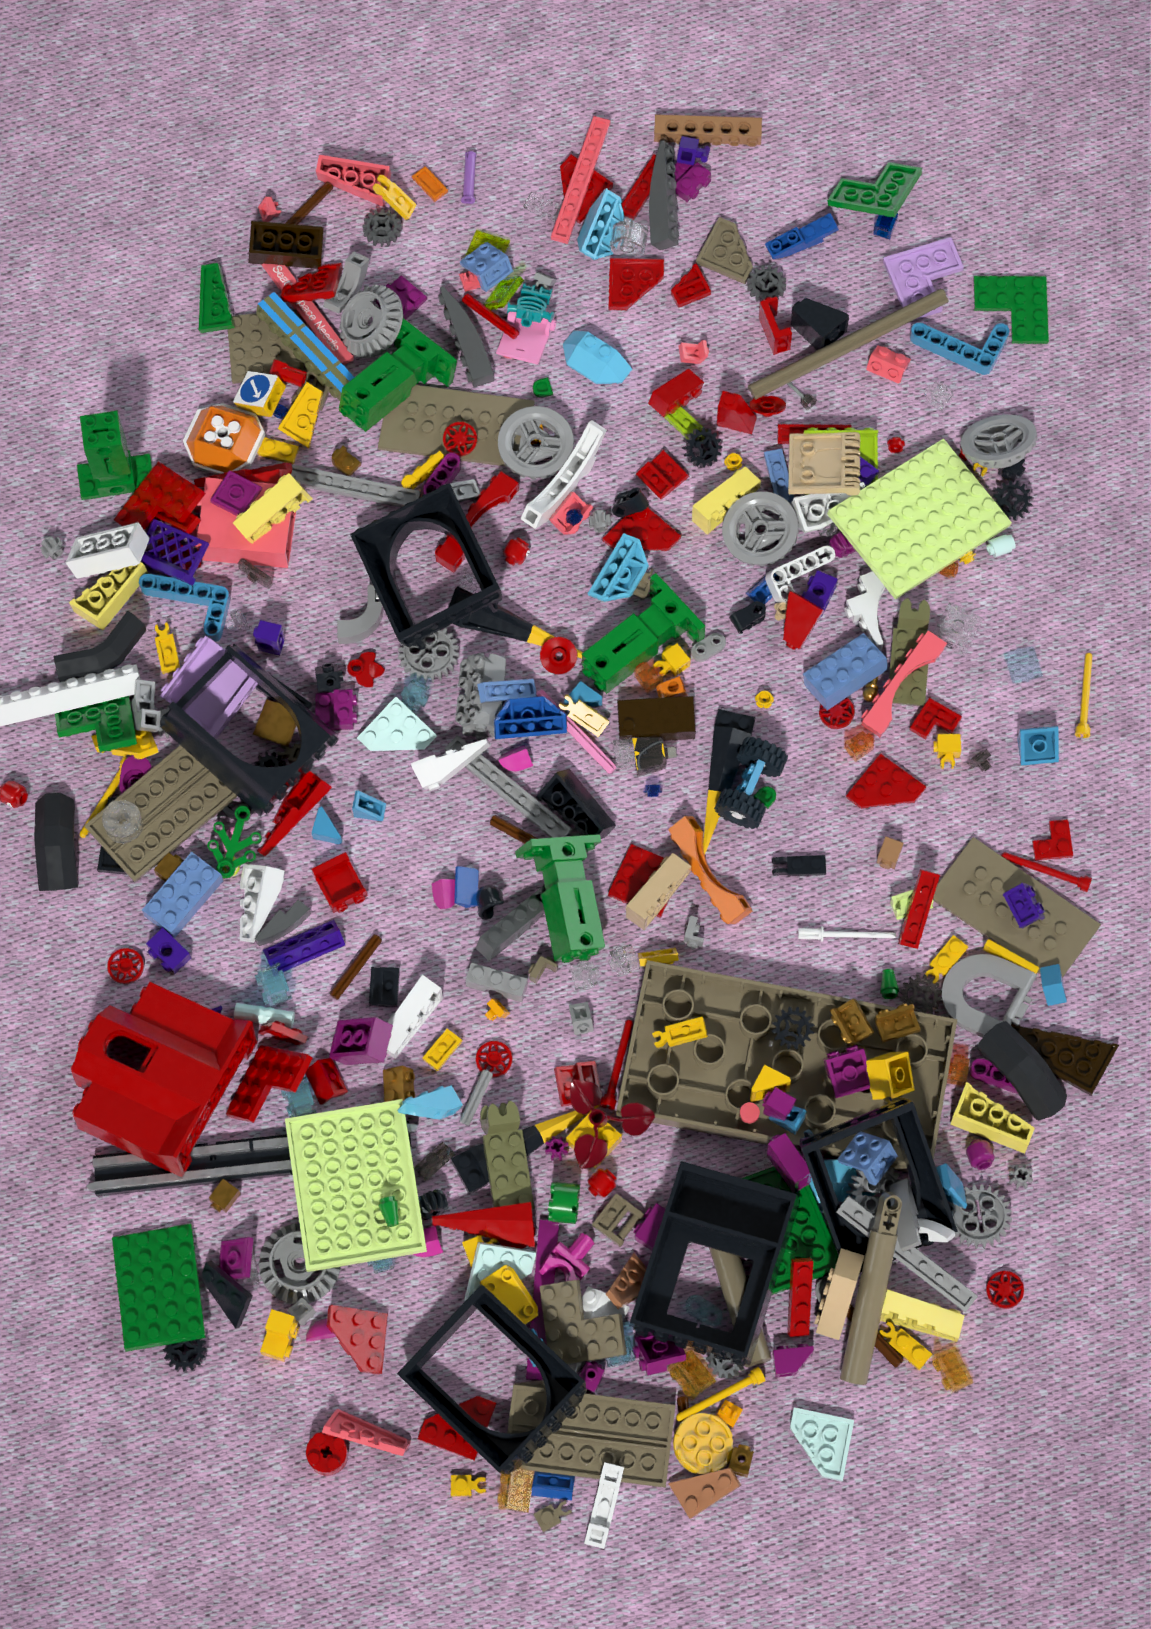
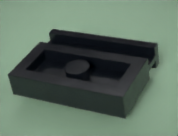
M371 967L369 1006L398 1007L400 968Z

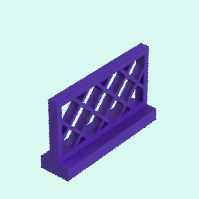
M153 519L146 533L149 537L148 544L152 543L153 549L144 552L141 563L193 586L196 581L193 575L209 543ZM157 526H160L161 533L155 535L154 532ZM174 532L175 538L168 541L167 535ZM163 537L164 544L157 547L156 540ZM187 538L188 544L181 547L180 541ZM176 543L177 550L170 553L169 546ZM202 544L199 551L194 553L193 547ZM165 549L166 555L159 558L158 552ZM189 549L190 556L183 559L182 552ZM178 554L179 561L172 564L171 557ZM191 560L192 565L189 570H186L184 563Z

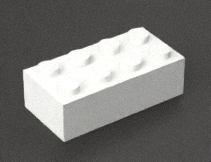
M139 522L77 537L68 555L66 564L77 579L99 573L103 574L107 571L119 570L128 566H136L141 562L149 542V537Z

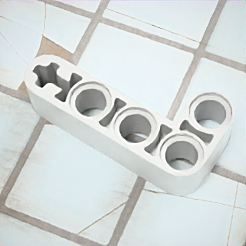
M823 546L769 571L766 574L765 580L775 602L787 603L789 592L794 591L790 580L831 562L835 558L834 549L830 546ZM824 553L826 554V557H824V558H822V559H819V558L817 557V556L822 555V554H824ZM806 558L811 561L810 567L806 565ZM790 566L794 567L795 574L790 572ZM774 573L779 576L778 582L773 578ZM782 590H784L787 594L786 599H784L781 596Z

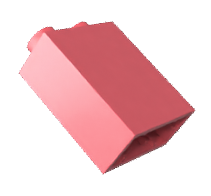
M206 478L204 487L206 494L194 508V513H201V521L190 534L209 543L202 560L288 568L296 512L291 511L287 513L284 521L280 524H272V529L251 544L233 524L237 516L210 502L223 479ZM253 482L262 487L256 500H259L264 496L267 489L273 488L276 484ZM202 544L194 546L196 547L197 552L199 551Z

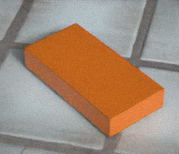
M426 166L412 175V179L434 202L448 193V189Z

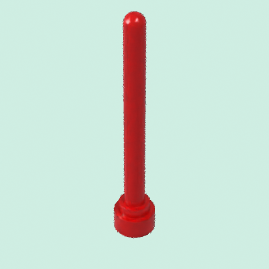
M1007 852L1001 855L1009 862L1076 884L1084 892H1088L1092 881L1091 877L1080 876L1079 878Z
M631 1019L625 1021L607 1094H604L600 1106L603 1108L609 1105L608 1109L614 1110L617 1101L614 1094L633 1025Z

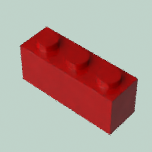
M688 368L654 390L648 404L663 417L670 413L673 414L679 407L686 406L691 399H696L701 395L704 381Z

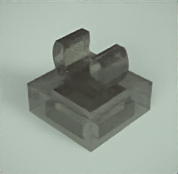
M987 749L982 750L966 763L971 768L978 767L982 772L987 771L992 767L986 760L991 754Z

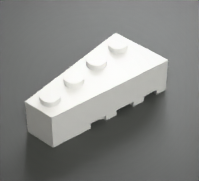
M424 975L420 977L396 1013L387 1022L393 1025L387 1054L394 1059L397 1058L443 999L441 988Z

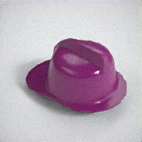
M132 755L123 762L119 782L121 793H124L152 769L149 760L146 758L136 759Z

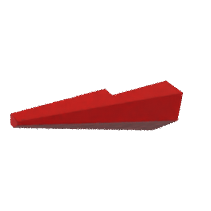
M285 462L252 470L241 469L232 472L251 482L277 484L282 476L292 473L293 467L292 463ZM228 472L194 479V485L205 487L206 478L224 479Z
M311 771L307 774L303 773L297 785L283 799L272 821L276 825L272 833H266L264 837L267 840L257 851L266 857L329 792L332 786Z
M531 1202L432 1216L433 1226L439 1225L448 1227L451 1230L457 1229L473 1235H481L482 1237L496 1240L502 1239L514 1244L520 1243L529 1247H535Z

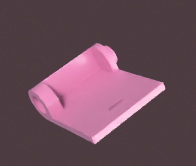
M509 312L507 322L519 331V335L516 339H512L503 333L496 354L538 365L550 332L555 330L557 321L553 318L550 323L547 319L543 318L541 323L532 322L530 327H524L521 324L522 319L516 318V312Z

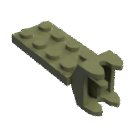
M909 598L904 599L901 603L897 617V628H893L889 678L891 680L896 675L894 671L900 663L903 665L906 662L905 656L911 648L915 649L918 645L916 641L922 633L926 634L928 631L930 606L924 599L919 604L918 611L916 608L911 609L912 604ZM928 664L916 669L903 680L895 692L892 704L925 705Z
M508 1101L507 1104L501 1103L499 1108L494 1103L490 1104L489 1107L485 1105L480 1111L481 1128L485 1133L482 1139L493 1207L531 1202L532 1209H534L522 1129L518 1130L520 1124L518 1108L513 1101Z

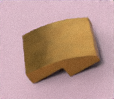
M266 699L252 735L288 747L296 724L289 712L280 703Z

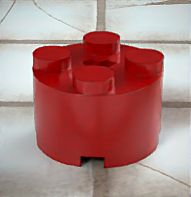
M320 1432L316 1433L308 1442L306 1458L316 1473L323 1476H331L340 1472L346 1466L348 1449L342 1438ZM327 1449H329L332 1455H328L327 1458H325L323 1452H326Z

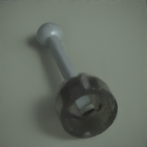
M791 382L787 384L801 397V405L806 410H809L816 404L817 399L811 394L803 395Z

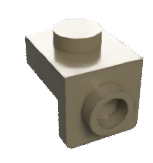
M540 956L537 963H533L528 971L530 981L537 984L545 968L556 973L558 970L556 961L548 956L546 958Z

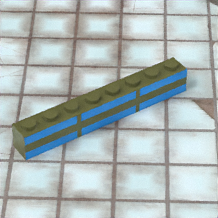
M273 292L257 304V316L261 321H265L269 325L272 333L277 334L281 338L282 343L293 351L297 359H301L307 370L317 376L319 383L328 386L330 394L340 401L342 387L355 377L282 299Z

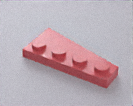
M340 1409L335 1410L322 1430V1433L400 1456L405 1454L411 1440Z

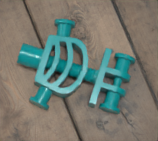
M524 283L520 298L517 300V305H512L508 302L507 313L516 312V318L522 319L521 324L524 327H530L532 322L541 323L543 318L551 323L554 318V312H546V308L550 303L553 289L546 290L541 286L539 290L536 289V285L528 286Z

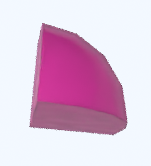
M525 745L504 753L498 759L500 764L510 771H521L533 766Z
M440 879L432 883L433 898L438 908L448 909L455 905V879Z
M436 1226L423 1229L427 1252L413 1255L417 1257H431L443 1253Z
M327 1319L319 1320L309 1327L306 1334V1342L336 1337L326 1326Z

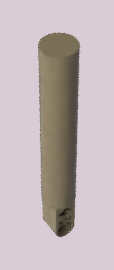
M884 1192L879 1198L874 1227L870 1230L840 1374L841 1380L858 1385H866L868 1381L898 1237L896 1231L902 1202L892 1192ZM890 1198H894V1204L891 1207H887V1201Z
M709 1248L734 1328L748 1283L744 1267L739 1256ZM762 1328L751 1364H745V1367L757 1366L772 1359Z

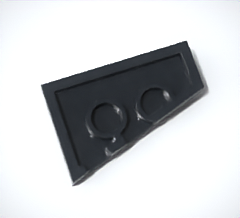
M212 1260L205 1263L200 1279L232 1325L237 1329L243 1323L253 1295Z

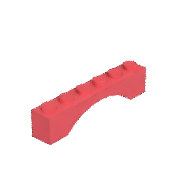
M929 630L926 634L922 633L916 641L918 643L916 648H911L906 654V662L903 665L901 663L894 671L895 677L892 680L890 678L883 686L885 691L882 695L877 694L872 701L874 706L871 710L867 709L861 717L863 719L861 725L879 738L892 721V701L900 684L916 669L934 663L946 648L947 643Z

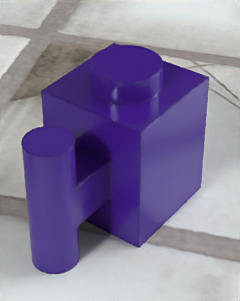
M682 136L677 162L694 165L697 157L701 158V161L705 163L708 161L710 147L698 148L699 139Z

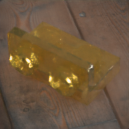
M956 1346L934 1354L932 1364L936 1372H941L943 1376L941 1381L946 1391L950 1390L952 1394L974 1383Z
M692 1350L686 1352L685 1361L673 1363L667 1369L671 1377L676 1380L684 1394L691 1401L716 1382Z
M518 1469L509 1475L501 1474V1491L497 1497L499 1510L529 1513L534 1471Z

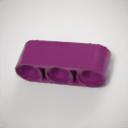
M449 453L443 458L424 484L423 494L434 491L441 485L453 482L461 470L460 458L457 454ZM456 463L455 466H449L448 464ZM440 477L446 478L445 480H438Z
M981 1058L973 1061L970 1067L972 1078L1012 1093H1018L1003 1074V1078L1000 1080L994 1078V1073H1002L990 1061ZM981 1066L984 1069V1072L978 1073L975 1071L974 1067Z

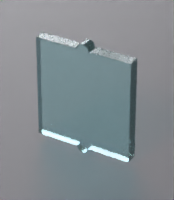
M1034 646L1025 649L1017 648L1016 651L1004 653L1013 684L1023 681L1029 682L1032 679L1043 677Z

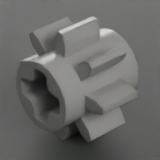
M596 510L592 512V516H589V527L594 528V531L597 533L605 532L608 530V526H611L610 514L606 515L604 510Z
M52 536L45 538L41 542V553L46 559L49 556L51 559H57L63 553L62 549L64 546L59 537L55 539Z
M1025 1164L1020 1168L1018 1165H1015V1172L1010 1171L1008 1174L1013 1177L1009 1184L1014 1183L1016 1189L1019 1186L1027 1189V1182H1033V1179L1029 1177L1033 1171H1028ZM1018 1174L1021 1176L1025 1175L1024 1180L1017 1178Z

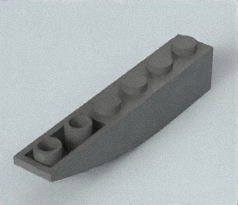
M664 140L660 141L656 155L649 195L650 242L658 250L679 245L674 173L676 170L674 165L675 152L674 148Z
M441 286L438 299L440 305L445 306L443 313L446 321L450 320L449 330L451 336L455 335L456 337L454 344L457 352L461 351L460 361L462 367L466 366L467 368L465 375L468 383L472 382L474 388L494 382L493 370L475 326L456 299L444 286Z
M545 885L480 936L476 949L488 961H491L518 939L545 914L541 894L546 891Z

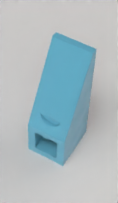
M452 1085L445 1088L440 1086L433 1090V1092L428 1093V1091H425L416 1098L412 1096L402 1101L403 1105L397 1111L402 1114L440 1120L455 1114L463 1104Z

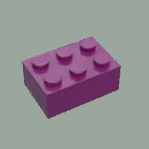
M376 1017L338 1020L329 1058L345 1065L384 1063L393 1025Z

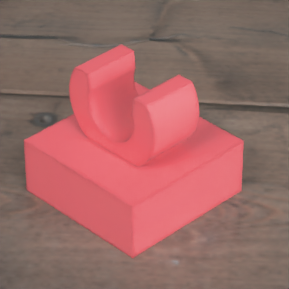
M265 197L258 206L263 222H269L273 217H278L281 213V210H276L278 202H273L272 197Z
M470 271L459 274L465 292L481 287L477 276Z

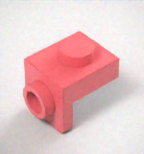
M702 340L699 344L681 343L678 346L680 360L684 363L701 364L709 354L706 340Z

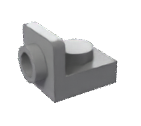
M690 916L684 942L689 947L698 948V946H703L704 939L697 937L700 925L697 924L698 917Z
M588 1002L569 1005L574 1034L593 1032Z

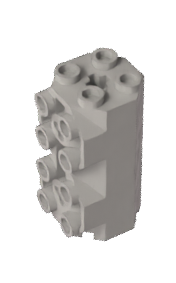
M477 653L461 661L458 685L465 690V693L457 698L455 721L462 726L463 735L476 737L478 741H481V738L484 740L495 737L494 719L503 707V701L481 703L477 684L505 681L506 658L496 654H489V657H484V653Z

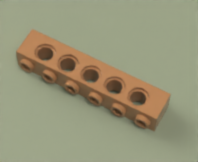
M655 115L654 142L660 143V141L664 140L667 143L676 142L680 145L681 137L684 136L699 139L698 145L704 143H711L715 146L721 144H729L731 146L745 144L755 147L761 145L762 118Z

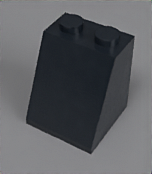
M804 298L801 302H796L792 307L791 326L816 350L837 341L847 332L849 315L843 311L808 298Z

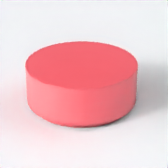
M748 1102L742 1105L740 1109L742 1121L751 1124L758 1120L760 1110L756 1104Z

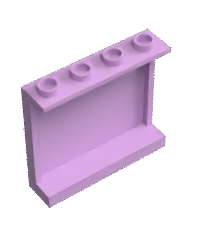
M207 636L201 637L195 645L197 648L194 652H190L185 657V664L182 668H178L173 673L172 681L164 685L160 697L170 704L172 702L177 703L225 654L224 648ZM232 662L184 711L217 739L258 683Z

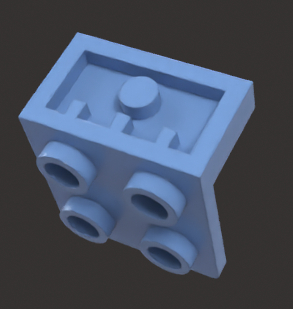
M488 242L480 245L479 248L460 261L462 267L477 276L480 286L485 292L514 272L508 256Z
M858 1132L837 1160L841 1164L863 1171L869 1184L876 1186L898 1155L890 1141L864 1132Z

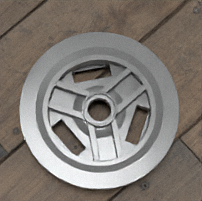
M374 284L372 287H364L363 291L359 290L355 296L351 297L343 310L339 329L342 330L340 338L350 353L360 358H372L382 354L392 345L400 331L403 319V308L398 295L383 285ZM374 299L379 300L381 309L373 304ZM373 317L372 323L368 325L369 318Z
M531 406L514 412L506 419L499 431L498 449L500 457L506 467H509L513 473H517L523 478L544 479L546 476L555 475L573 452L574 438L569 423L561 414L546 407ZM542 424V427H546L555 433V436L552 437L551 435L540 429V425ZM516 435L521 436L519 451H513ZM538 439L541 441V445L533 447L530 444L531 441ZM552 457V460L547 463L535 465L538 461Z
M1009 414L991 416L974 423L964 432L961 438L962 453L965 454L967 459H971V462L978 463L983 467L994 469L1009 467L1021 461L1027 453L1032 451V448L1036 445L1037 432L1035 425L1027 418Z
M754 492L741 497L729 508L723 521L722 534L725 545L735 558L750 566L759 565L761 567L766 564L772 565L775 561L785 558L788 552L790 553L797 541L799 522L793 507L786 499L771 492ZM763 511H771L780 517L776 520L764 514ZM741 524H745V540H739ZM759 525L766 527L765 532L762 534L756 532V528ZM777 540L779 541L774 548L763 552L762 549Z
M292 1223L272 1233L270 1238L264 1243L259 1260L260 1276L267 1290L279 1300L295 1304L303 1298L307 1303H312L330 1292L338 1280L341 1267L323 1269L314 1282L310 1284L306 1282L315 1271L307 1272L306 1265L301 1269L294 1266L296 1259L303 1258L305 1260L303 1245L294 1243L295 1238H302L300 1224ZM278 1259L281 1261L285 1277L281 1279L278 1278L274 1266V1261Z

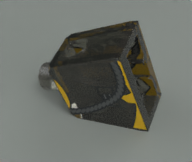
M632 737V750L637 777L666 769V759L677 758L675 746L664 748L663 738Z

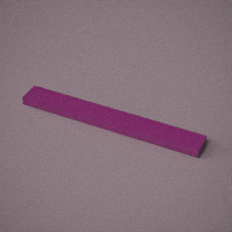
M539 1220L533 1300L538 1306V1316L531 1320L530 1330L534 1328L538 1337L542 1338L547 1345L540 1286L554 1284L556 1267L549 1268L543 1275L538 1270L547 1255L558 1243L559 1223ZM528 1358L526 1380H543L538 1368L533 1367Z

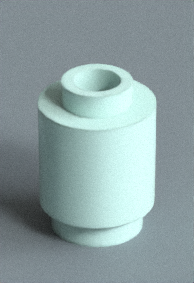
M1005 534L988 540L986 548L988 554L996 558L1012 552L1016 545L1012 535Z

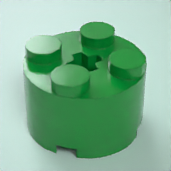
M551 1182L548 1221L576 1224L580 1184Z

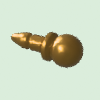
M878 677L865 686L863 698L867 702H872L878 694Z

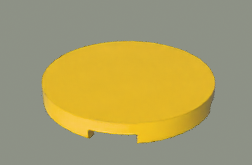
M706 1413L693 1414L678 1425L673 1438L674 1452L680 1464L694 1474L703 1475L719 1471L731 1460L733 1435L728 1425L716 1415Z

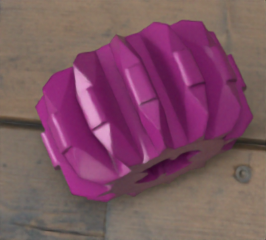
M839 532L830 539L829 545L834 549L835 556L839 558L847 557L856 551L842 532Z

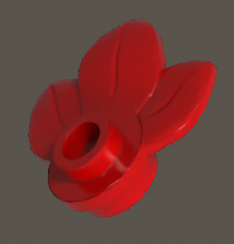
M364 652L358 659L351 660L347 665L349 675L356 677L357 683L366 688L373 687V679L380 677L385 672V669L380 664L374 662L376 657L374 652ZM359 666L360 670L354 671L353 668Z

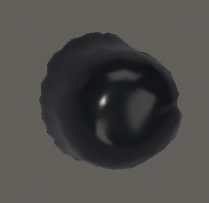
M486 885L478 890L476 900L478 915L481 919H491L494 915L493 907L504 903L503 892L498 887Z

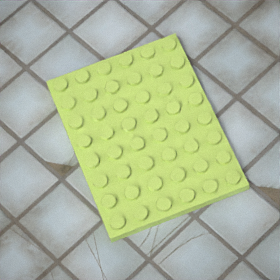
M944 438L863 488L858 495H853L828 510L827 513L895 600L1012 524Z
M403 1099L285 1119L307 1272L427 1252L405 1114L398 1113L397 1111L403 1105ZM395 1196V1200L398 1201L399 1225L387 1227L378 1206L380 1205L379 1200L382 1198Z

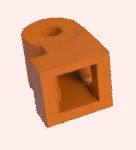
M680 676L656 686L659 698L687 696Z

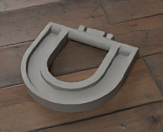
M978 954L966 957L957 962L948 971L944 979L942 1000L945 1011L950 1018L957 1019L959 1027L982 1038L996 1024L1007 1021L1010 1025L1019 1026L1020 1020L1016 1018L1022 1020L1029 1005L1023 1002L1030 1004L1032 998L1026 995L1037 974L994 955ZM978 977H989L1018 990L1002 1021L973 1009L965 1002L963 991L971 980Z

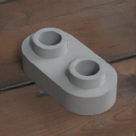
M713 633L699 641L691 649L692 658L697 662H704L718 654L725 648V637L720 633ZM719 640L720 642L715 644L713 641ZM702 649L704 652L698 653V650Z

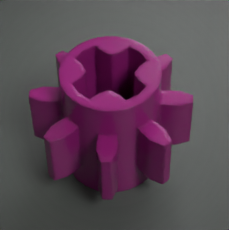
M552 1136V1141L545 1143L549 1147V1149L545 1150V1154H551V1161L554 1158H559L562 1161V1155H568V1151L564 1148H567L569 1144L563 1143L562 1136L559 1139H555ZM554 1145L560 1147L559 1152L554 1149Z

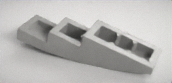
M908 1178L889 1185L890 1192L898 1196L902 1202L896 1233L900 1249L903 1252L922 1244L918 1232L920 1227L916 1216L918 1211ZM890 1198L891 1206L894 1204V1198Z

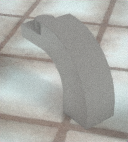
M353 252L345 260L343 274L339 281L336 295L331 299L325 300L323 307L338 314L342 312L351 297L355 296L360 290L367 273L369 258Z
M368 585L367 608L361 616L352 620H337L339 644H351L362 641L378 628L383 617L384 608L373 585Z
M139 679L135 681L132 716L136 730L158 732L160 730L161 711L154 710V681Z

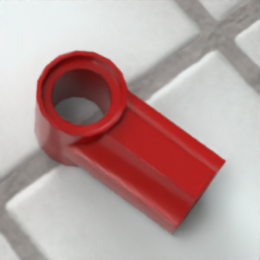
M273 360L269 374L277 375L282 382L302 388L307 372L290 367L282 361Z

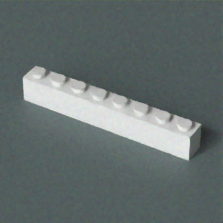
M137 664L125 665L115 670L107 669L102 673H91L85 677L70 678L65 682H53L48 684V686L32 687L27 691H15L10 695L0 696V726L134 695L135 681L137 679L141 680Z

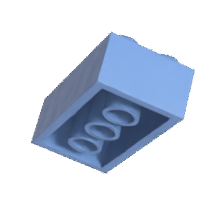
M863 633L803 673L804 685L826 710H829L887 671V659Z
M191 852L142 909L144 917L160 929L163 927L175 938L223 882L222 875Z

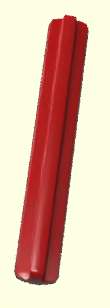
M464 295L462 298L464 304L512 339L517 338L519 331L471 295Z

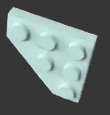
M395 697L357 739L370 751L424 750L438 735L398 697Z
M478 1242L464 1300L466 1301L480 1286L482 1279L504 1265L512 1267L520 1280L532 1273L536 1252Z
M794 1407L790 1430L823 1478L843 1481L854 1420Z

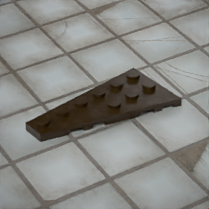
M1011 1024L1044 1059L1055 1077L1092 1096L1119 1047V1044H1108L1099 1040L1093 1041L1079 1036L1053 1031L1047 1032L1038 1028L1032 1029Z

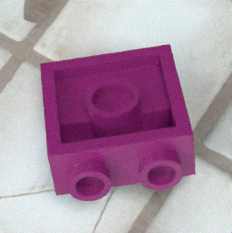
M678 162L675 164L676 194L686 202L690 199H695L699 194V190L702 187L706 188L710 184L711 172L698 162L694 165Z
M402 275L391 285L387 284L385 286L398 295L405 320L427 300V296ZM376 299V304L381 309L380 302Z
M353 689L334 690V693H315V715L332 730L354 729V723H357V712H354V706H357V694H353Z
M857 1045L847 1047V1052L839 1054L838 1051L827 1053V1058H823L835 1098L870 1089L865 1051L863 1048H858Z
M651 1335L635 1337V1346L632 1347L634 1357L639 1358L641 1372L646 1371L647 1376L667 1371V1365L685 1361L686 1353L683 1348L675 1346V1342L667 1340V1343L655 1340V1336Z

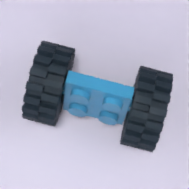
M746 737L743 740L737 754V760L740 761V764L746 766L741 776L743 781L741 785L737 786L735 791L732 789L721 791L714 808L720 817H724V820H729L731 823L744 826L747 829L749 827L751 829L759 827L766 807L763 803H760V800L754 799L752 793L760 774H765L767 777H779L788 759V755H786L785 751H782V748L776 747L774 743H768L769 741L767 740L763 741L761 738Z

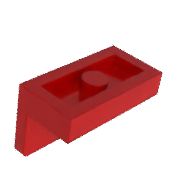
M331 1058L317 1060L307 1069L305 1075L320 1105H324L333 1097L343 1096L348 1092Z

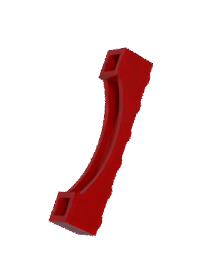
M502 471L497 476H493L489 487L481 491L478 501L472 503L468 509L466 518L471 528L484 513L503 502L509 504L519 491V482ZM448 535L444 544L439 545L435 551L436 562L453 573L465 560L461 546Z

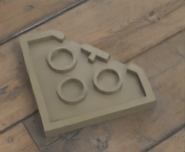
M719 217L697 257L696 263L746 284L750 272L753 270V265L748 258L736 224Z

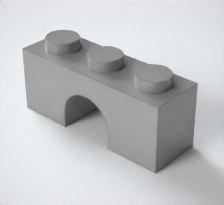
M471 963L465 980L466 987L483 992L485 990H493L501 993L504 998L521 1003L528 986L527 978Z

